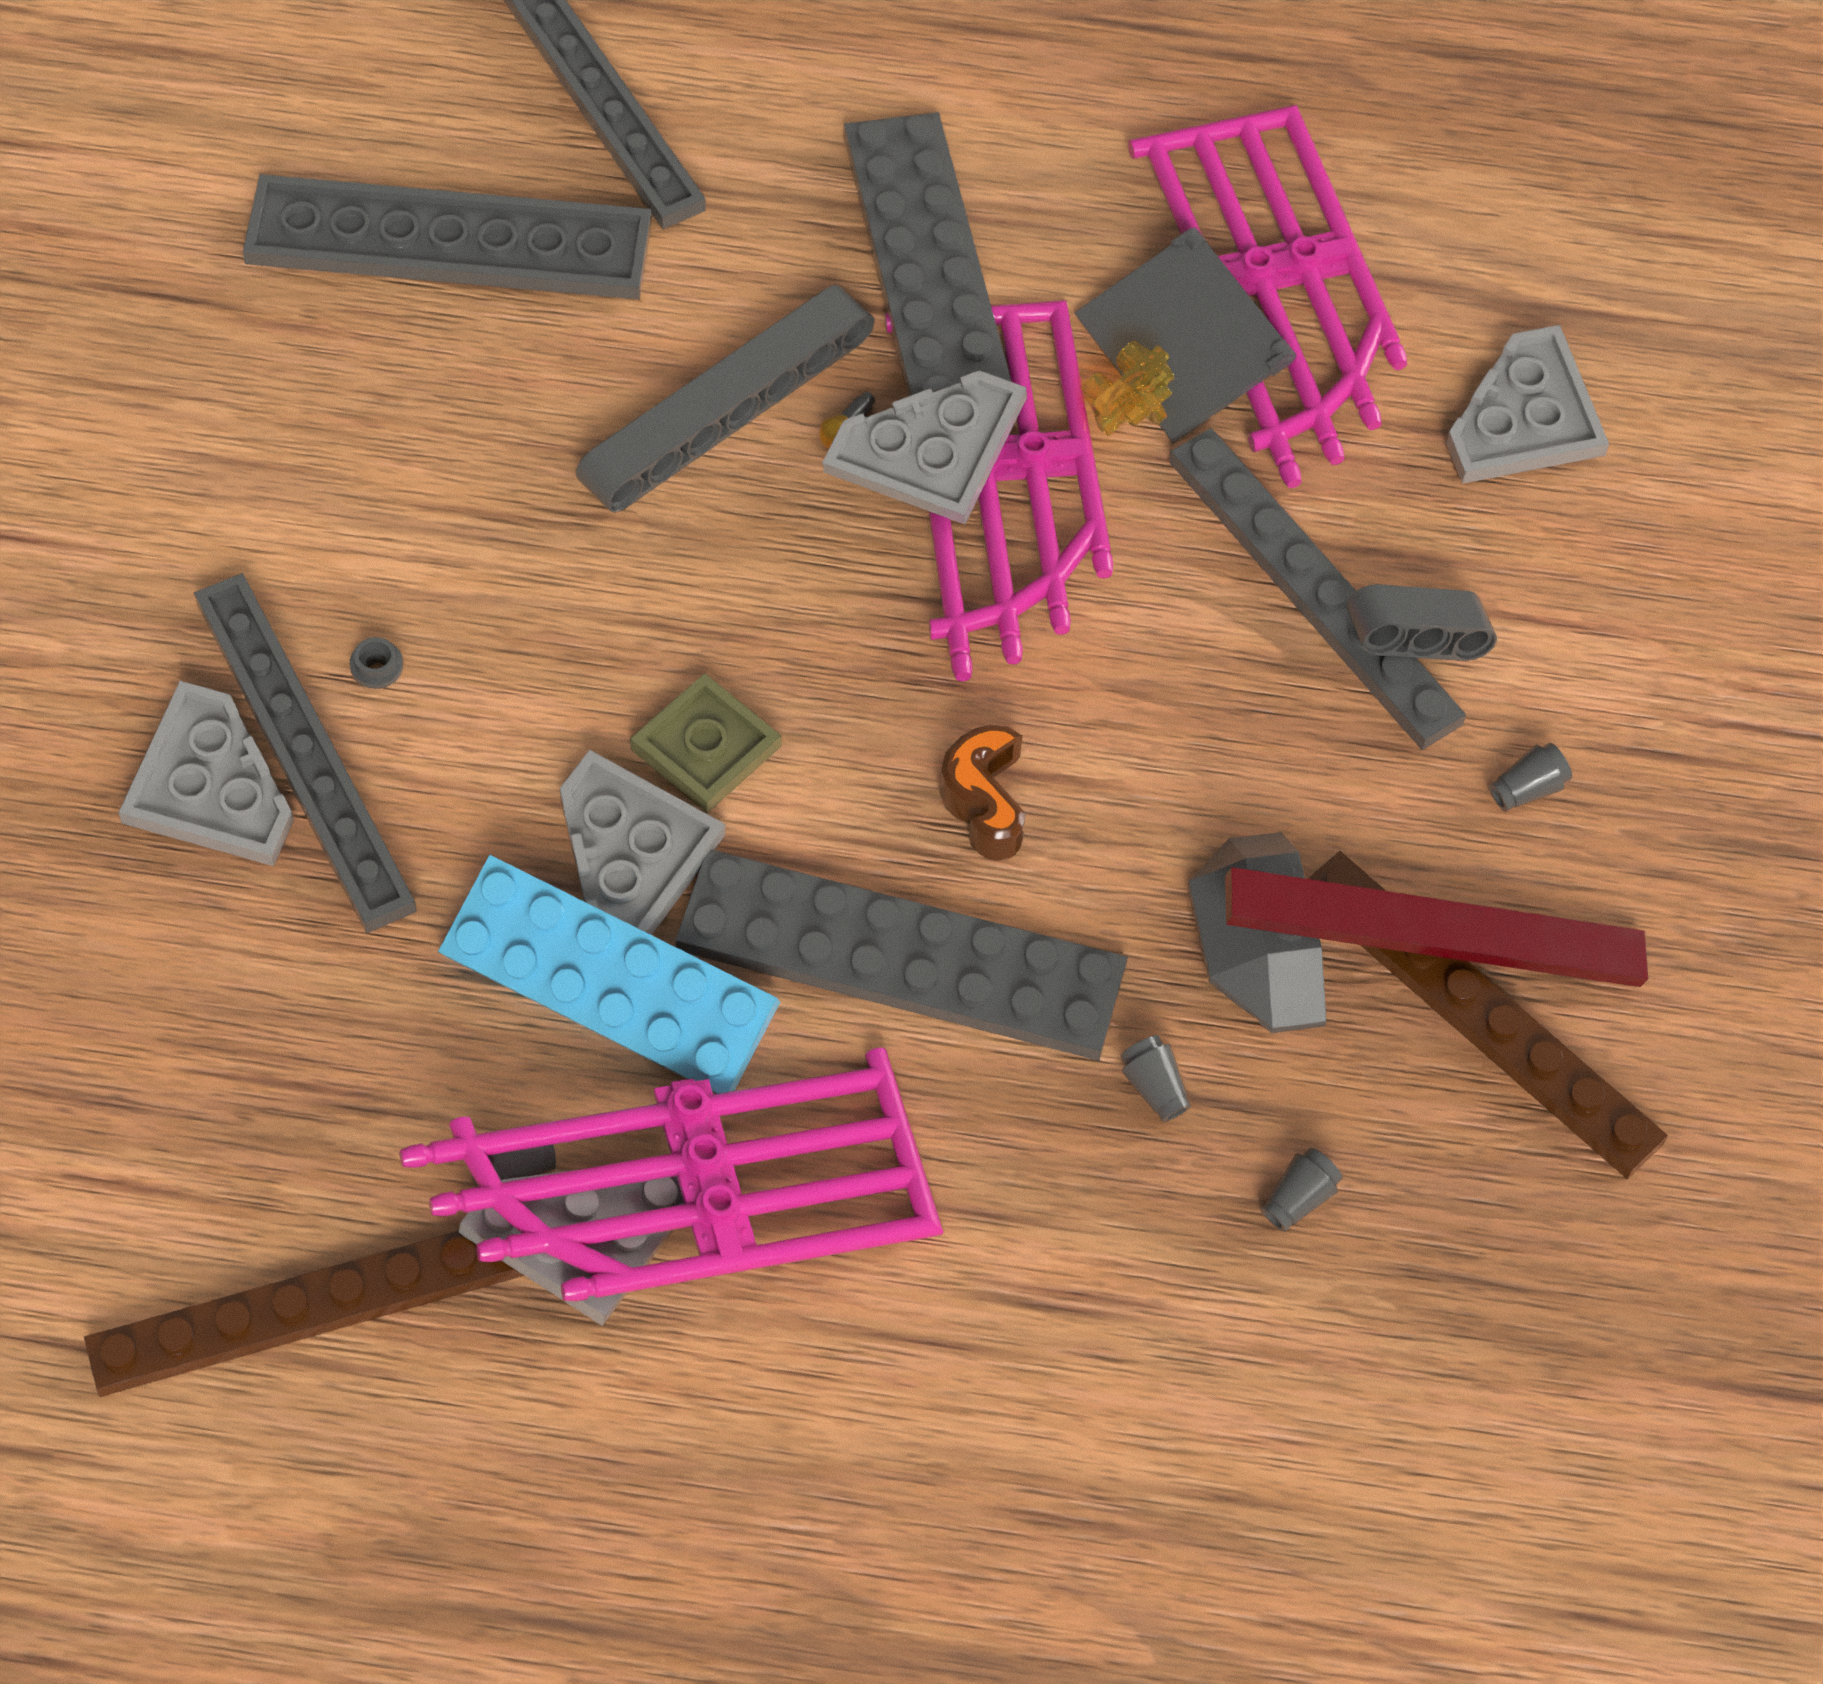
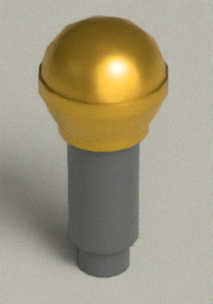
M864 392L861 396H857L841 414L823 421L819 430V437L823 446L828 449L830 448L844 420L862 413L865 417L872 410V405L875 403V398L871 393Z

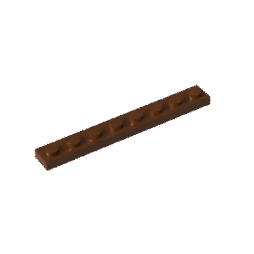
M1341 851L1337 852L1308 878L1386 891ZM1360 945L1626 1179H1629L1664 1145L1668 1135L1468 961Z
M458 1230L84 1337L96 1390L99 1397H103L525 1275L503 1261H479L476 1244L458 1233Z

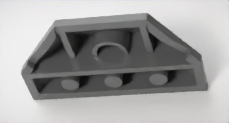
M1282 832L1229 838L1188 882V890L1209 982L1240 1008L1259 1019V1023L1270 1033L1325 1026L1326 1006L1320 939L1226 925L1225 876L1230 868L1235 867L1305 878L1299 851Z

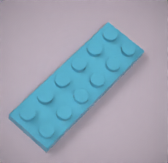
M489 855L438 950L443 956L686 1079H694V1081L709 1079L712 1092L716 1094L735 1091L781 1002L778 998L492 855Z

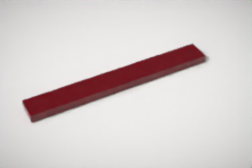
M1231 867L1225 876L1226 925L1641 987L1648 980L1645 931L1235 867Z

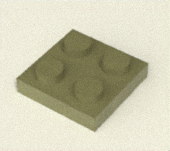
M704 673L630 738V746L635 754L708 813L781 747L782 736Z

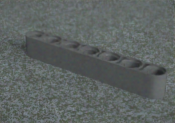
M833 285L826 288L589 451L576 468L575 475L577 479L609 511L615 513L624 510L857 348L870 335L875 323L874 317L840 286Z

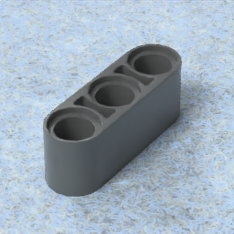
M1376 584L1360 588L1350 596L1346 604L1347 612L1362 647L1368 654L1470 661L1481 658L1489 653L1497 642V636L1479 596L1474 592Z

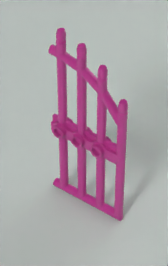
M1297 105L1129 140L1128 149L1132 159L1149 157L1180 234H1183L1190 228H1197L1200 233L1201 231L1168 152L1195 147L1238 250L1236 253L1218 257L1249 296L1257 295L1268 321L1296 353L1295 360L1287 368L1305 410L1280 422L1263 381L1246 392L1261 428L1248 434L1251 451L1257 452L1269 448L1276 466L1279 467L1278 471L1281 479L1288 488H1295L1302 483L1301 471L1298 464L1294 462L1295 457L1288 440L1313 428L1318 442L1322 444V452L1331 465L1342 463L1345 459L1343 446L1340 440L1337 439V432L1330 417L1351 396L1355 407L1359 410L1358 413L1363 424L1369 430L1379 428L1382 425L1381 413L1378 406L1374 404L1375 399L1365 379L1379 345L1385 350V357L1394 370H1401L1407 366V356L1403 345L1400 344V338ZM1282 127L1286 128L1331 232L1304 237L1259 132ZM1240 137L1285 242L1264 247L1257 246L1214 142ZM1350 274L1369 321L1355 353L1323 279ZM1299 284L1304 285L1340 369L1342 377L1322 397L1276 291L1277 289Z
M1066 300L991 306L996 325H1001L1011 382L1024 386L1027 390V398L1017 417L1019 434L1008 435L978 497L995 604L964 613L951 519L929 512L944 613L942 618L929 619L930 639L947 638L952 672L958 681H967L972 676L973 666L970 656L969 632L998 624L1003 656L1008 664H1018L1021 662L1023 655L1018 622L1019 615L1046 598L1048 610L1050 611V624L1056 634L1064 635L1069 632L1071 625L1065 582L1090 550L1093 569L1099 578H1108L1113 573V559L1110 553L1109 536ZM885 313L886 333H892L888 313ZM1050 321L1069 431L1041 433L1038 428L1021 323ZM1077 475L1085 523L1060 554L1047 477ZM1026 479L1042 576L1014 594L996 481Z
M875 1048L865 1054L868 1069L719 1094L712 1093L709 1079L671 1082L670 1086L654 1088L653 1093L656 1104L480 1134L476 1133L471 1118L459 1117L449 1123L454 1138L432 1141L429 1145H423V1143L414 1144L399 1151L402 1167L409 1168L423 1167L430 1162L435 1165L464 1160L478 1187L462 1189L459 1193H453L452 1191L440 1193L429 1198L432 1215L449 1216L455 1215L458 1211L466 1213L493 1208L520 1232L519 1234L508 1235L506 1239L496 1237L476 1244L479 1261L495 1262L501 1261L507 1256L512 1259L546 1253L592 1274L591 1278L588 1279L583 1276L561 1283V1294L564 1301L577 1302L588 1300L590 1296L599 1298L944 1234L885 1048ZM876 1090L884 1115L882 1118L727 1144L719 1117ZM663 1126L670 1154L503 1183L488 1158V1155ZM886 1139H891L899 1167L746 1194L741 1193L734 1166ZM677 1176L685 1203L684 1205L549 1228L522 1204L529 1201ZM905 1188L907 1189L915 1217L760 1245H756L748 1217ZM691 1227L699 1256L632 1268L585 1245Z

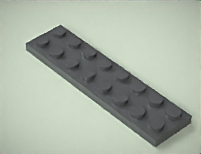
M939 112L845 123L844 140L908 396L930 388L932 392H936L960 383V377L979 370L1011 382Z
M259 174L243 248V257L247 265L640 299L652 224L651 209Z
M710 850L703 860L675 940L676 948L691 955L1098 1061L1101 1058L1128 958L1127 956L715 850Z

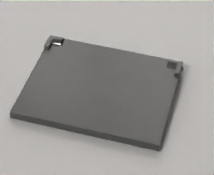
M1190 228L1171 241L1172 244L1075 312L1077 319L1138 399L1141 398L1147 387L1152 386L1150 393L1141 403L1172 443L1181 439L1270 375L1274 376L1296 358V353L1268 321L1208 245L1197 228ZM1170 377V380L1166 381L1165 378ZM1158 384H1161L1162 387H1161V388H1157V385H1158Z

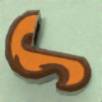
M987 725L975 728L962 735L946 751L941 768L939 792L945 808L956 819L970 823V845L980 855L992 860L1009 859L1020 850L1024 834L1022 829L1026 813L994 778L1015 764L1020 758L1023 735L1007 726Z

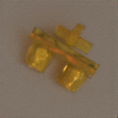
M1132 340L1119 352L1116 358L1118 368L1125 373L1113 384L1105 375L1099 372L1094 373L1082 384L1081 390L1084 399L1093 410L1098 428L1107 437L1126 421L1135 427L1145 417L1156 425H1159L1167 418L1161 403L1172 394L1167 385L1175 378L1167 364L1169 355L1159 345L1150 351Z

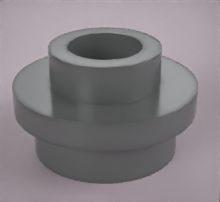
M372 637L363 640L353 651L350 657V670L353 678L360 685L371 689L385 688L397 681L402 674L403 659L399 649L384 638ZM375 663L384 664V666L380 668H369L372 664Z

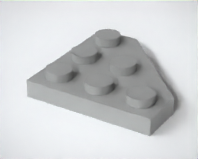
M1560 325L1512 334L1493 369L1490 368L1473 394L1467 409L1461 418L1458 417L1449 431L1446 444L1462 484L1606 456L1609 442Z
M979 370L960 377V383L936 392H932L930 388L892 402L893 408L865 418L862 413L843 421L822 462L824 473L966 524L1027 398L1026 387Z
M179 681L118 812L121 823L274 866L294 822L292 811L287 801L278 790L270 774L269 767L252 735H249L242 722L239 711L230 694Z
M591 750L587 752L560 788L562 808L584 902L652 935L699 872L705 856L710 850H715L726 835L725 824Z
M548 1173V1174H540V1175L525 1176V1177H518V1178L502 1179L501 1181H502V1183H503V1182L521 1180V1179L532 1178V1177H538V1176H544V1175H550V1174H556V1173ZM677 1176L529 1201L522 1204L549 1228L684 1205L685 1203ZM493 1208L469 1212L461 1221L458 1233L478 1244L490 1238L500 1237V1239H506L508 1235L519 1234L520 1232ZM673 1230L585 1246L633 1268L648 1265ZM546 1253L512 1259L507 1256L501 1260L561 1300H563L561 1283L572 1278L584 1276L588 1279L592 1276V1274ZM626 1293L599 1298L590 1296L588 1300L565 1302L603 1326Z

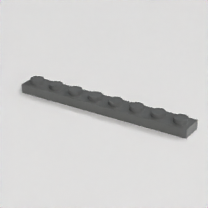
M504 0L647 208L651 209L652 215L661 228H668L706 211V198L566 0Z
M1212 428L1171 450L1169 463L1421 750L1463 726L1466 717L1464 711L1416 658L1372 655L1363 649L1346 608L1348 599L1356 590Z
M243 573L194 592L196 604L366 934L417 912L415 901Z

